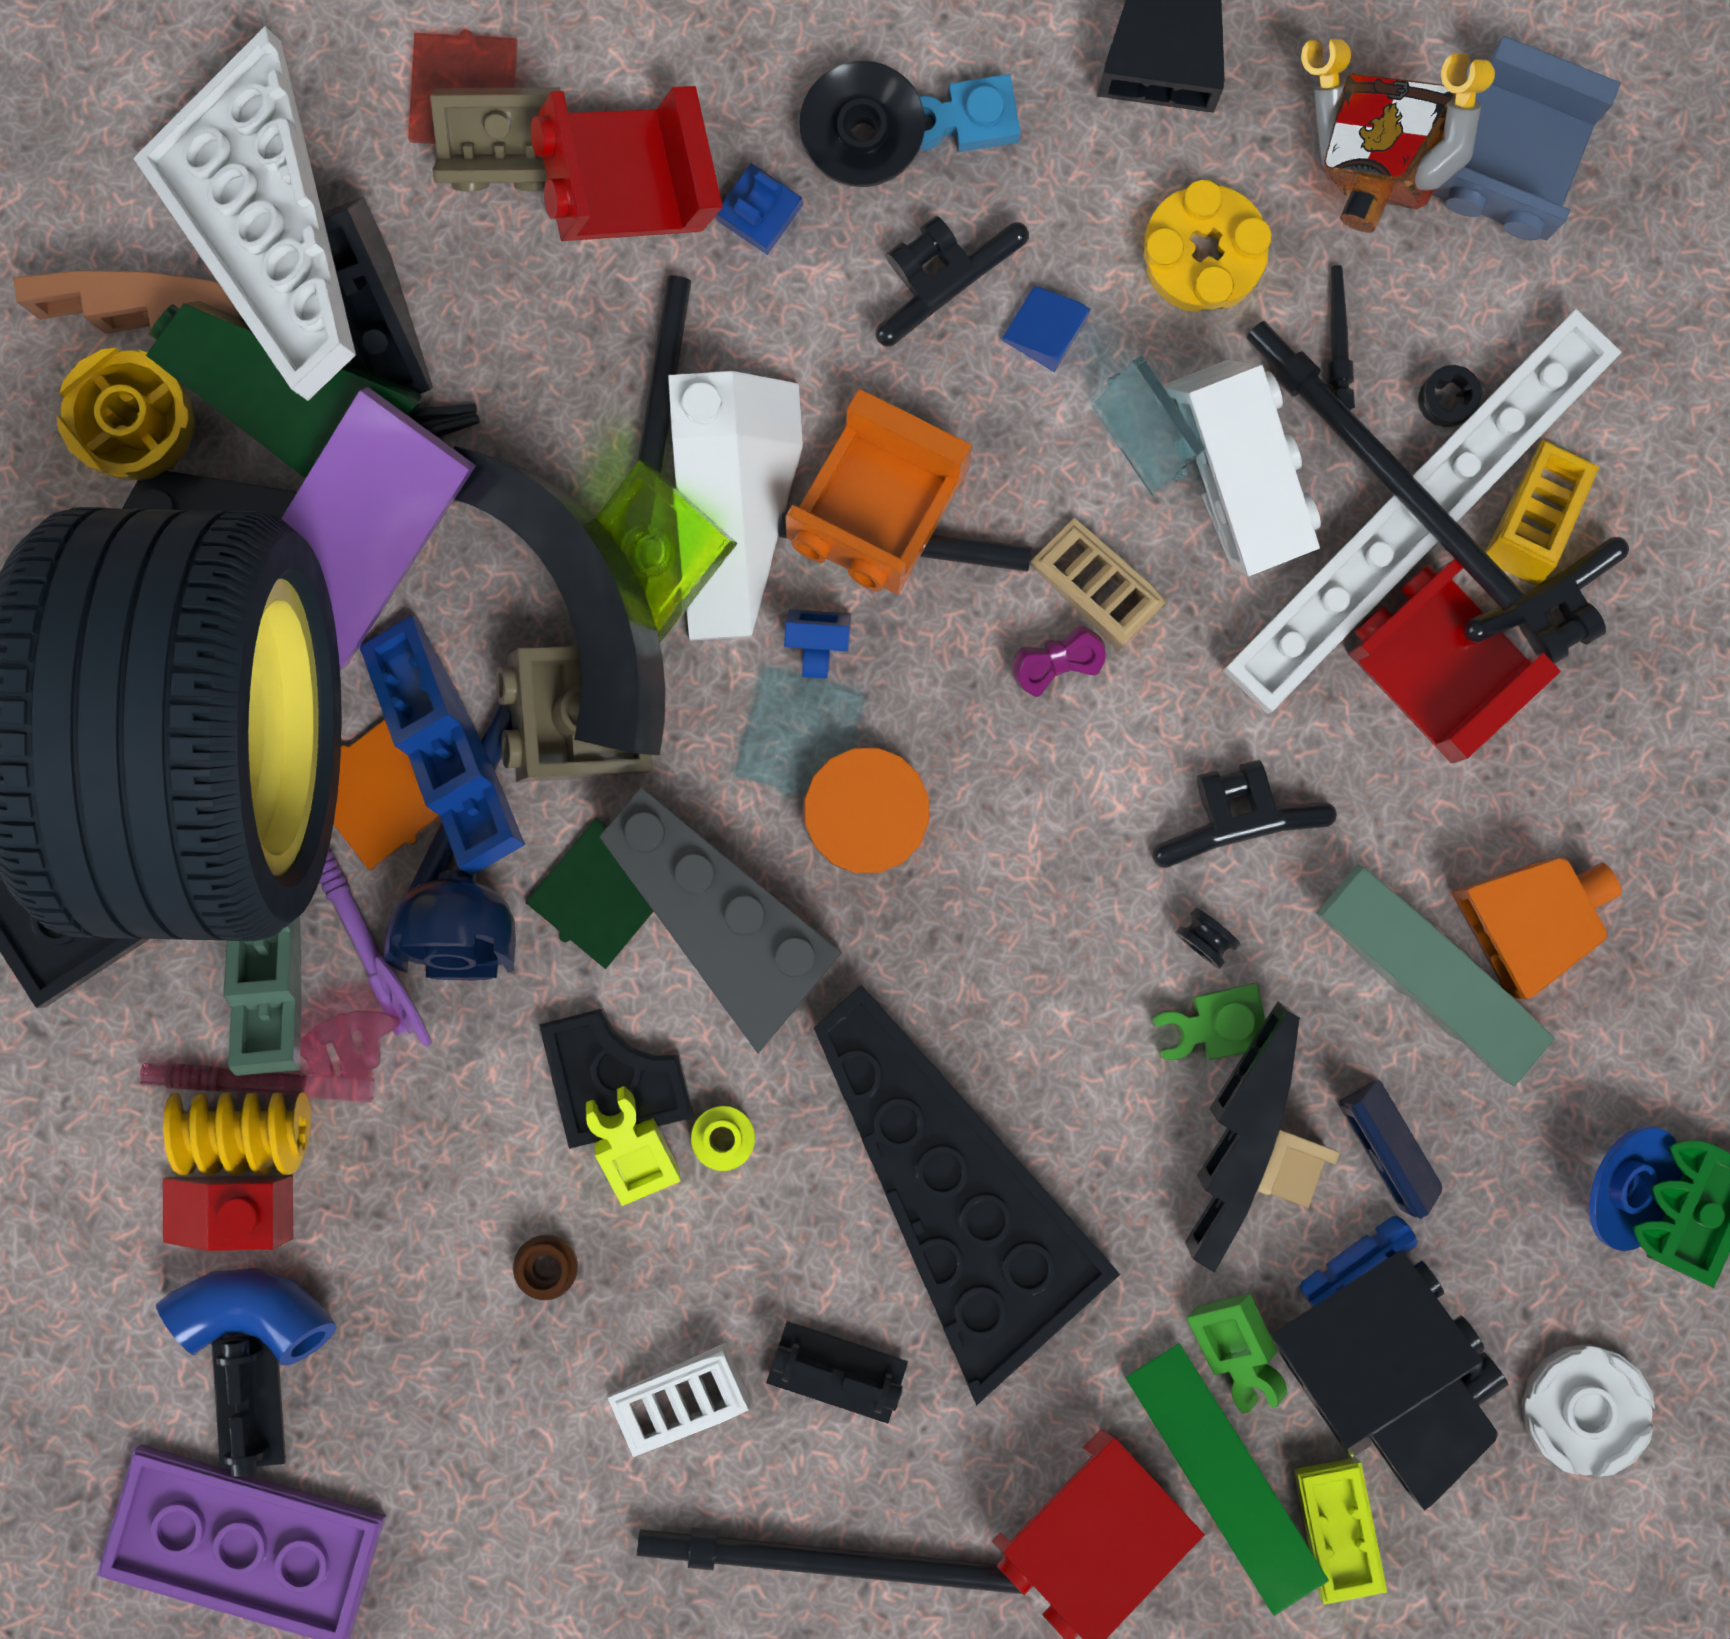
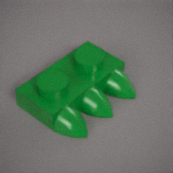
M1700 1140L1681 1141L1669 1146L1676 1165L1683 1172L1681 1180H1669L1651 1186L1657 1204L1665 1213L1663 1220L1643 1222L1632 1228L1638 1243L1647 1253L1646 1257L1714 1288L1730 1254V1153L1711 1143Z

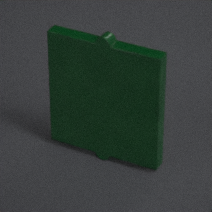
M596 818L525 903L560 931L559 939L562 942H569L571 940L604 969H607L654 911L600 839V835L608 826Z

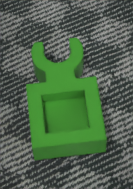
M1257 983L1192 997L1196 1014L1194 1016L1187 1017L1178 1012L1164 1011L1151 1018L1153 1026H1164L1173 1023L1180 1030L1181 1038L1176 1046L1159 1050L1160 1058L1166 1060L1182 1059L1193 1050L1195 1044L1203 1043L1205 1056L1208 1060L1244 1053L1266 1020Z
M1247 1293L1196 1306L1187 1316V1321L1213 1375L1230 1372L1234 1380L1231 1394L1236 1407L1243 1414L1249 1413L1259 1401L1257 1392L1253 1387L1260 1389L1265 1394L1271 1408L1278 1407L1287 1395V1385L1282 1375L1276 1369L1267 1365L1278 1350L1251 1294Z

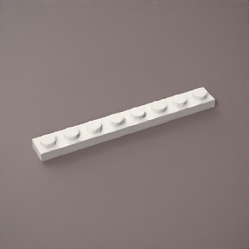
M1575 309L1412 476L1457 522L1622 352ZM1393 495L1222 671L1267 714L1273 712L1438 541L1400 500Z

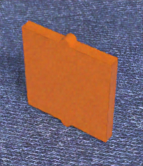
M385 719L350 747L341 745L338 796L334 826L367 869L371 871L404 844H416L419 839L417 834L440 817V815L426 807L410 759L407 754L394 746Z

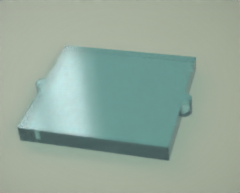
M1142 355L1133 360L1122 373H1117L1107 379L1109 387L1093 403L1092 408L1151 496H1153L1172 480L1177 482L1187 476L1186 467L1206 449Z
M765 670L736 777L778 788L784 797H789L792 793L805 795L811 777L830 758L852 749L866 697L822 686L819 678H812L810 682Z

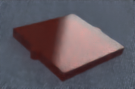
M467 29L462 30L460 35L414 33L409 142L436 144L430 94L434 88H515L518 53L517 38L472 36V33Z

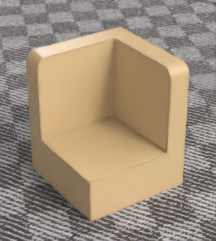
M1279 1129L1274 1150L1257 1192L1268 1196L1271 1194L1309 1209L1325 1161L1336 1165L1340 1152Z

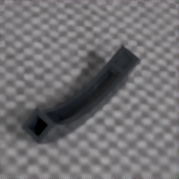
M454 446V450L476 466L453 501L469 504L487 512L519 535L539 556L554 578L565 600L575 631L581 671L580 707L574 740L633 754L660 755L665 723L666 688L663 657L655 620L645 592L630 562L611 534L593 514L560 487L542 476L513 463Z

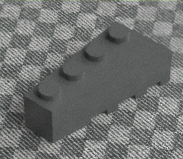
M642 787L600 835V839L759 1054L842 952Z

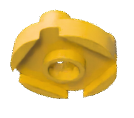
M1210 180L1193 182L1188 188L1176 191L1167 197L1157 207L1148 223L1143 240V257L1147 266L1145 270L1149 282L1163 299L1185 311L1201 312L1203 309L1215 310L1223 307L1221 309L1223 310L1235 306L1251 293L1260 280L1268 262V249L1272 234L1268 224L1263 221L1258 209L1239 192L1225 186H1218ZM1196 235L1201 238H1205L1208 235L1214 237L1218 241L1216 249L1222 254V257L1218 261L1210 256L1206 257L1202 262L1195 260L1192 255L1196 246L1190 239Z

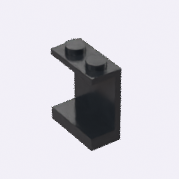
M1400 1250L1271 1334L1279 1355L1350 1459L1372 1445L1371 1436L1464 1375H1467L1471 1381L1482 1373L1483 1361L1478 1354L1485 1350L1481 1339L1462 1315L1454 1320L1450 1317L1437 1299L1445 1293L1435 1275L1422 1260L1413 1265L1403 1250Z

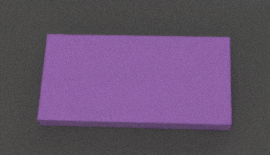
M369 387L358 392L281 518L308 542L321 566L333 610L340 670L348 665L476 466Z
M140 1445L134 1449L97 1576L313 1639H350L386 1515L252 1476L233 1477L231 1476V1470H220V1467Z

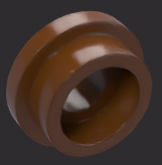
M550 1234L538 1235L526 1241L517 1251L513 1262V1275L518 1287L526 1295L537 1300H552L562 1296L573 1285L578 1273V1259L572 1246L564 1239ZM548 1255L555 1259L558 1265L555 1276L545 1278L537 1273L535 1262L539 1256Z

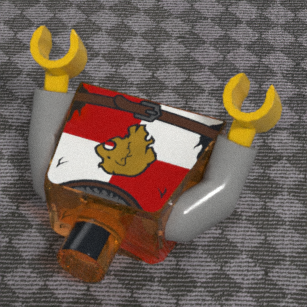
M1330 39V58L1325 65L1321 41L1309 40L1305 43L1301 54L1302 64L1310 74L1320 76V85L1314 88V99L1322 165L1340 191L1348 197L1340 215V220L1345 225L1361 232H1374L1387 204L1412 209H1419L1427 205L1435 190L1440 188L1470 162L1473 156L1481 104L1475 100L1476 93L1486 91L1495 78V70L1488 60H1473L1467 79V69L1470 64L1469 55L1464 53L1451 54L1442 66L1441 79L1443 85L1349 73L1344 83L1339 82V73L1345 70L1350 63L1351 50L1349 45L1342 39Z

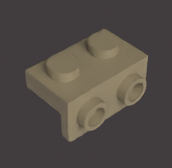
M560 87L434 88L430 94L437 161L432 169L434 182L451 183L454 190L464 192L483 190L489 187V183H514V187L522 191L543 190L547 176L543 157H537L532 147L531 122L537 116L550 92L560 91Z

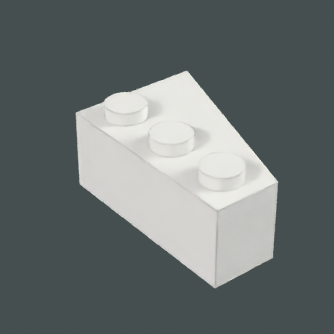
M1225 360L1157 387L1164 404L1177 401L1188 436L1181 438L1179 441L1186 459L1192 456L1196 458L1206 492L1202 494V498L1231 569L1251 576L1320 549L1314 531L1321 526L1319 512L1310 494L1302 492L1296 470L1302 467L1301 455L1292 435L1289 432H1283L1277 409L1283 405L1279 385L1270 371L1265 372L1262 364Z

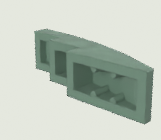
M1356 865L1316 912L1328 926L1395 990L1414 1001L1449 1036L1461 1041L1504 1082L1515 1087L1555 1039L1473 960L1364 867Z
M300 916L271 938L258 941H227L223 996L231 1005L228 1067L235 1076L300 1070L302 1007Z

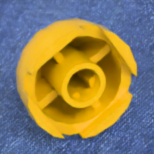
M118 348L101 349L80 360L63 380L59 392L64 397L60 407L61 417L56 415L58 431L68 450L98 473L127 481L154 478L173 468L189 449L196 427L194 403L185 386L146 356L148 352L138 350L139 352L133 350L120 351Z

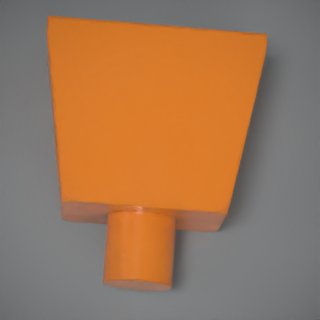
M1556 857L1534 862L1459 887L1451 891V894L1503 989L1514 999L1527 1000L1538 994L1606 940L1608 937L1607 930L1595 909L1621 896L1622 888L1614 872L1603 862L1576 875L1565 857Z

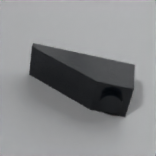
M361 197L323 212L322 215L356 354L350 360L351 364L415 390L419 394L430 391L433 385L392 257L365 198Z

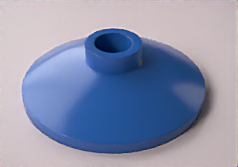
M1639 1126L1621 1136L1603 1158L1592 1184L1589 1214L1595 1235L1606 1246L1619 1251H1630L1641 1246L1635 1237L1632 1227L1643 1222L1663 1220L1665 1213L1657 1204L1651 1186L1669 1180L1680 1181L1683 1175L1669 1149L1670 1145L1677 1143L1669 1132L1656 1126Z

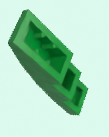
M1180 1343L1126 1376L1125 1378L1273 1616H1276L1329 1582Z

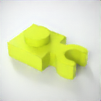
M623 1086L617 1089V1101L621 1112L617 1115L606 1116L599 1111L594 1100L586 1102L587 1125L593 1134L602 1138V1140L594 1143L595 1157L621 1206L681 1181L680 1168L654 1118L636 1125L635 1099L633 1094Z

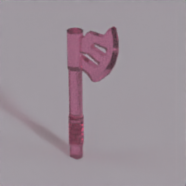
M358 1010L338 1014L319 1023L301 1040L300 1056L307 1061L311 1071L309 1074L272 1072L235 1076L230 1069L221 1066L205 1067L204 1065L195 1066L192 1064L186 1066V1064L177 1065L176 1063H144L140 1071V1083L147 1086H162L167 1089H194L196 1091L203 1089V1091L212 1090L213 1092L233 1091L262 1094L282 1092L283 1095L298 1096L299 1093L305 1092L308 1098L371 1103L374 1098L375 1078L368 1077V1071L377 1068L380 1064L381 1037L395 1030L401 1021L399 1017L384 1012ZM356 1030L361 1032L363 1053L360 1055L356 1053L350 1033ZM328 1043L333 1044L342 1063L340 1075H336L326 1048Z

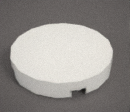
M1591 1344L1563 1347L1544 1358L1527 1380L1521 1403L1525 1430L1537 1451L1563 1471L1575 1475H1594L1596 1477L1614 1475L1635 1463L1650 1443L1654 1426L1651 1425L1652 1408L1655 1409L1653 1392L1641 1371L1620 1354Z

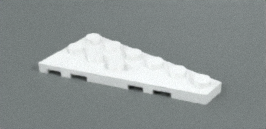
M264 26L133 159L289 387L309 401L356 354L282 42Z

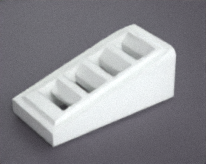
M726 1342L608 1396V1401L633 1457L750 1410L752 1402ZM711 1371L723 1398L722 1401L715 1404L712 1403L700 1376ZM687 1380L700 1407V1411L691 1415L677 1385ZM664 1389L678 1421L669 1425L654 1394ZM639 1399H642L656 1430L645 1436L630 1404Z

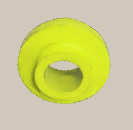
M716 1106L708 1109L697 1119L691 1133L692 1149L698 1160L711 1169L718 1171L735 1169L749 1158L754 1149L755 1130L747 1115L737 1108ZM718 1127L730 1129L735 1136L734 1146L725 1151L715 1148L711 1142V1134L714 1129Z

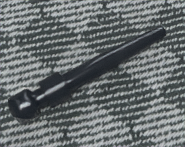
M1335 265L1331 267L1330 329L1332 361L1328 363V383L1333 385V390L1331 391L1351 410L1355 408L1354 390L1349 388V384L1354 382L1353 361L1349 360L1343 268L1341 265Z

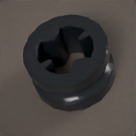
M1458 365L1443 366L1436 370L1421 386L1418 395L1419 409L1425 419L1434 425L1441 427L1456 426L1472 415L1479 406L1482 396L1481 385L1475 374L1466 367ZM1451 382L1461 389L1456 394V397L1464 396V404L1457 403L1450 410H1446L1439 405L1438 402L1443 396H1435V388L1442 390Z
M1195 908L1190 913L1192 917L1191 925L1186 928L1180 926L1175 934L1203 959L1220 969L1225 963L1223 960L1224 952L1228 949L1236 950L1240 942L1220 923L1202 910Z

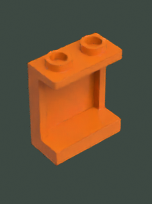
M858 389L847 408L845 429L800 506L792 505L786 515L787 539L792 541L791 544L796 551L810 560L822 563L828 559L846 568L849 576L863 587L873 591H881L882 588H885L899 595L968 472L972 444Z

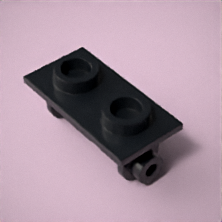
M786 1320L766 1383L888 1424L892 1411L896 1410L903 1388L901 1383L908 1361Z
M251 1335L220 1338L212 1342L220 1470L231 1469V1476L243 1477L258 1473L259 1466L285 1464L286 1454L278 1360L271 1349L259 1338Z

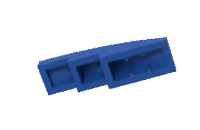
M411 615L359 646L394 746L408 755L426 807L440 815L458 868L472 876L524 846L525 843L478 733L419 621Z

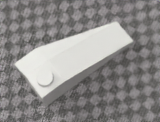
M736 371L668 375L689 640L752 637L780 532L782 513H786L788 498L803 449L799 383Z

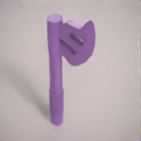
M329 846L319 884L322 885L321 888L326 893L327 900L331 901L369 976L367 980L395 1036L407 1031L409 1035L415 1033L424 1046L432 1044L424 1022L408 992L382 958L349 892L351 888L349 884H346L347 880L345 876H342L343 872L341 868H338L339 864L337 860H334L335 856L333 852H330Z

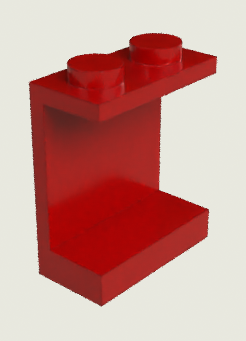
M696 86L672 87L657 109L568 113L564 91H551L537 116L532 119V147L537 157H543L547 176L544 187L545 207L549 217L557 221L561 241L700 232L708 226L723 208Z
M1455 559L1437 571L1429 563L1418 571L1400 588L1407 599L1391 614L1382 606L1354 631L1362 641L1348 653L1451 764L1468 759L1561 672L1544 653L1527 659L1503 633L1478 643L1471 642L1465 637L1464 626L1466 622L1473 617L1483 614V612L1452 580L1463 569Z
M1100 1430L1082 1447L1090 1458L1018 1533L1009 1540L1000 1532L992 1540L993 1544L1005 1555L996 1566L1024 1596L1032 1587L1042 1595L1050 1606L1041 1615L1063 1639H1076L1078 1636L1081 1639H1107L1205 1536L1199 1527L1119 1441L1110 1434Z

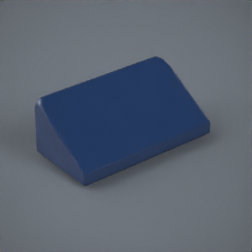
M1379 1080L1372 1081L1340 1100L1341 1104L1338 1106L1399 1209L1413 1217L1422 1219L1429 1215L1442 1193V1184L1382 1082Z

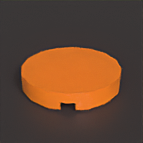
M853 748L830 758L811 777L803 798V825L814 848L830 864L853 873H882L904 863L921 845L929 824V796L919 774L902 757L880 748Z

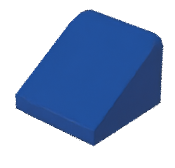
M1034 286L1002 337V341L1055 373L1086 323L1091 309L1078 301Z

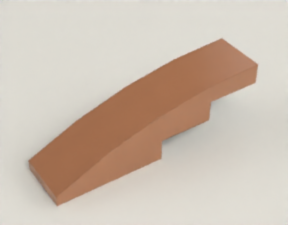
M81 270L13 277L16 302L38 319L42 320L83 313V316L105 334L150 327L151 330L157 319L170 305L174 304L181 308L183 303L201 301L242 318L220 284L210 280L140 271Z

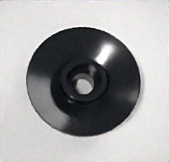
M872 61L848 62L832 68L823 74L808 91L800 112L801 140L811 162L828 178L853 187L880 185L900 175L917 156L925 131L923 105L913 85L895 69ZM861 123L868 124L875 132L870 139L859 141L851 134L852 129L856 125Z

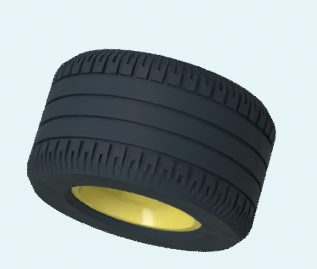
M78 507L50 515L16 545L0 571V876L7 889L16 901L44 927L71 937L258 941L275 936L297 919L311 902L326 862L335 818L341 758V678L336 628L324 574L313 549L301 535L281 518L259 511Z

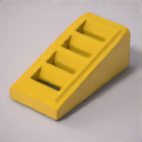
M1542 439L1486 549L1489 557L1501 569L1532 585H1540L1556 568L1600 466ZM1545 469L1573 483L1572 490L1570 491L1541 477L1543 470ZM1533 492L1562 506V510H1556L1532 498ZM1523 515L1551 529L1550 535L1522 522Z

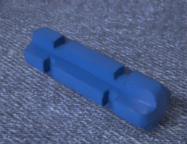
M1392 1216L1375 1228L1378 1234L1374 1237H1369L1368 1234L1326 1263L1329 1268L1327 1271L1322 1273L1317 1270L1301 1281L1299 1287L1306 1300L1314 1307L1400 1250H1403L1406 1255L1418 1244L1416 1235L1410 1226L1398 1216Z

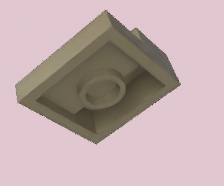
M578 647L518 648L506 656L507 666L498 667L496 674L498 701L501 705L510 704L512 730H503L501 755L506 769L515 768L516 782L572 780L587 776L644 774L653 771L652 755L633 754L574 740L581 692Z

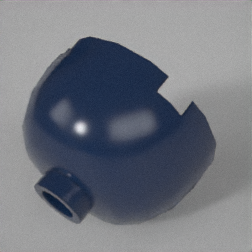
M458 870L440 872L437 880L420 883L406 892L391 911L386 931L385 962L396 970L406 973L408 972V961L427 965L426 978L437 980L476 981L497 978L498 965H503L508 973L514 970L516 950L514 917L508 903L490 887L476 883L477 877L475 875L471 876L464 871Z

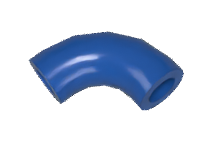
M259 1268L210 1272L172 1291L156 1303L157 1312L167 1329L191 1355H196L212 1342L228 1334L245 1333L259 1338L271 1349L280 1365H290L317 1351L331 1338L337 1328L326 1309L297 1281Z

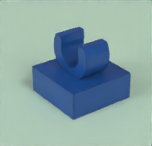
M750 163L723 201V208L716 215V220L768 255L803 206L801 196Z
M789 609L785 621L784 647L804 648L802 677L828 678L830 650L848 652L852 613Z

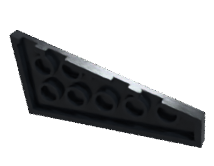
M861 984L814 1026V1030L977 1406L1121 1274Z

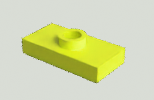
M1353 1457L1351 1459L1293 1469L1308 1546L1329 1582L1317 1589L1319 1599L1325 1605L1386 1593L1387 1587L1360 1460L1357 1457Z

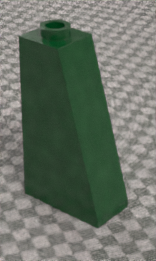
M201 301L183 303L181 308L174 304L170 305L150 330V335L156 339V342L146 354L148 358L304 478L308 476L361 389L369 387L410 418L425 400L415 390L347 363L307 401L289 387L244 319Z

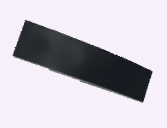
M1279 1001L1273 1007L1209 1108L1216 1120L1227 1127V1129L1197 1174L1204 1190L1213 1195V1198L1190 1232L1185 1244L1192 1259L1214 1273L1249 1212L1274 1150L1291 1086L1300 1018L1289 1007Z

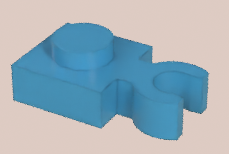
M1011 74L950 83L948 88L950 102L941 103L931 96H919L923 105L924 115L934 121V126L930 130L924 131L920 150L933 149L946 136L952 135L956 136L958 152L1018 143L1020 141L1021 132Z

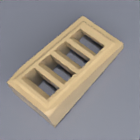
M1076 518L1072 519L1030 561V565L1117 651L1168 602L1147 580ZM1077 541L1085 551L1062 573L1053 564ZM1095 559L1103 568L1080 589L1072 581ZM1113 576L1121 585L1099 606L1091 597ZM1131 594L1139 603L1120 622H1117L1110 613Z

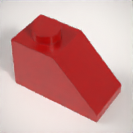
M293 1175L163 1178V1243L205 1251L274 1250L293 1240Z

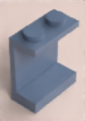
M1503 35L1486 59L1495 70V78L1486 91L1476 93L1475 100L1481 104L1473 156L1465 167L1440 188L1434 189L1431 195L1446 200V206L1457 214L1467 217L1483 215L1503 223L1504 229L1514 237L1530 241L1541 238L1547 241L1567 220L1571 209L1563 207V203L1594 126L1613 105L1621 82Z

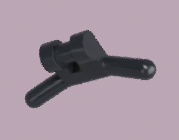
M934 216L920 227L922 234L908 245L901 242L886 253L890 266L913 293L914 297L878 325L875 332L877 341L886 347L898 343L968 286L1023 247L1029 239L1028 228L1020 222L1011 223L967 255L957 243L954 234L940 217ZM937 255L946 267L932 278H929L922 266Z
M1621 537L1609 538L1564 571L1526 592L1508 610L1504 611L1499 606L1469 619L1464 626L1465 637L1471 642L1478 643L1519 626L1536 656L1544 653L1554 664L1567 657L1569 654L1568 648L1578 642L1587 645L1606 633L1605 622L1598 610L1586 601L1580 590L1627 557L1629 553L1627 541ZM1558 606L1566 621L1554 627L1549 623L1544 613Z
M1255 760L1240 764L1238 772L1220 776L1218 771H1212L1197 775V786L1202 805L1207 812L1209 824L1157 845L1153 850L1152 856L1154 862L1159 867L1168 868L1215 848L1281 831L1329 827L1336 821L1337 812L1335 807L1327 802L1275 806L1265 768L1261 760ZM1246 796L1250 802L1252 812L1232 817L1228 800Z

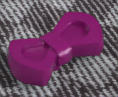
M1079 626L1062 642L1060 640H1049L1045 643V648L1022 647L1018 650L1013 660L1012 671L1014 680L1022 690L1038 697L1045 691L1055 676L1063 673L1076 671L1088 675H1097L1105 663V644L1102 638L1093 630L1085 626Z

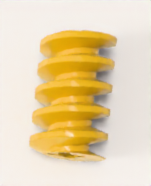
M231 1092L221 1093L216 1111H210L208 1097L205 1093H196L194 1095L190 1111H184L180 1093L170 1094L165 1103L163 1114L164 1146L173 1171L179 1175L191 1174L197 1167L203 1174L213 1175L219 1173L223 1166L231 1175L242 1174L249 1166L257 1175L270 1173L274 1166L283 1175H290L296 1173L301 1166L310 1138L311 1106L305 1092L298 1094L293 1111H287L282 1092L272 1094L267 1111H261L259 1097L256 1092L246 1094L241 1111H236Z

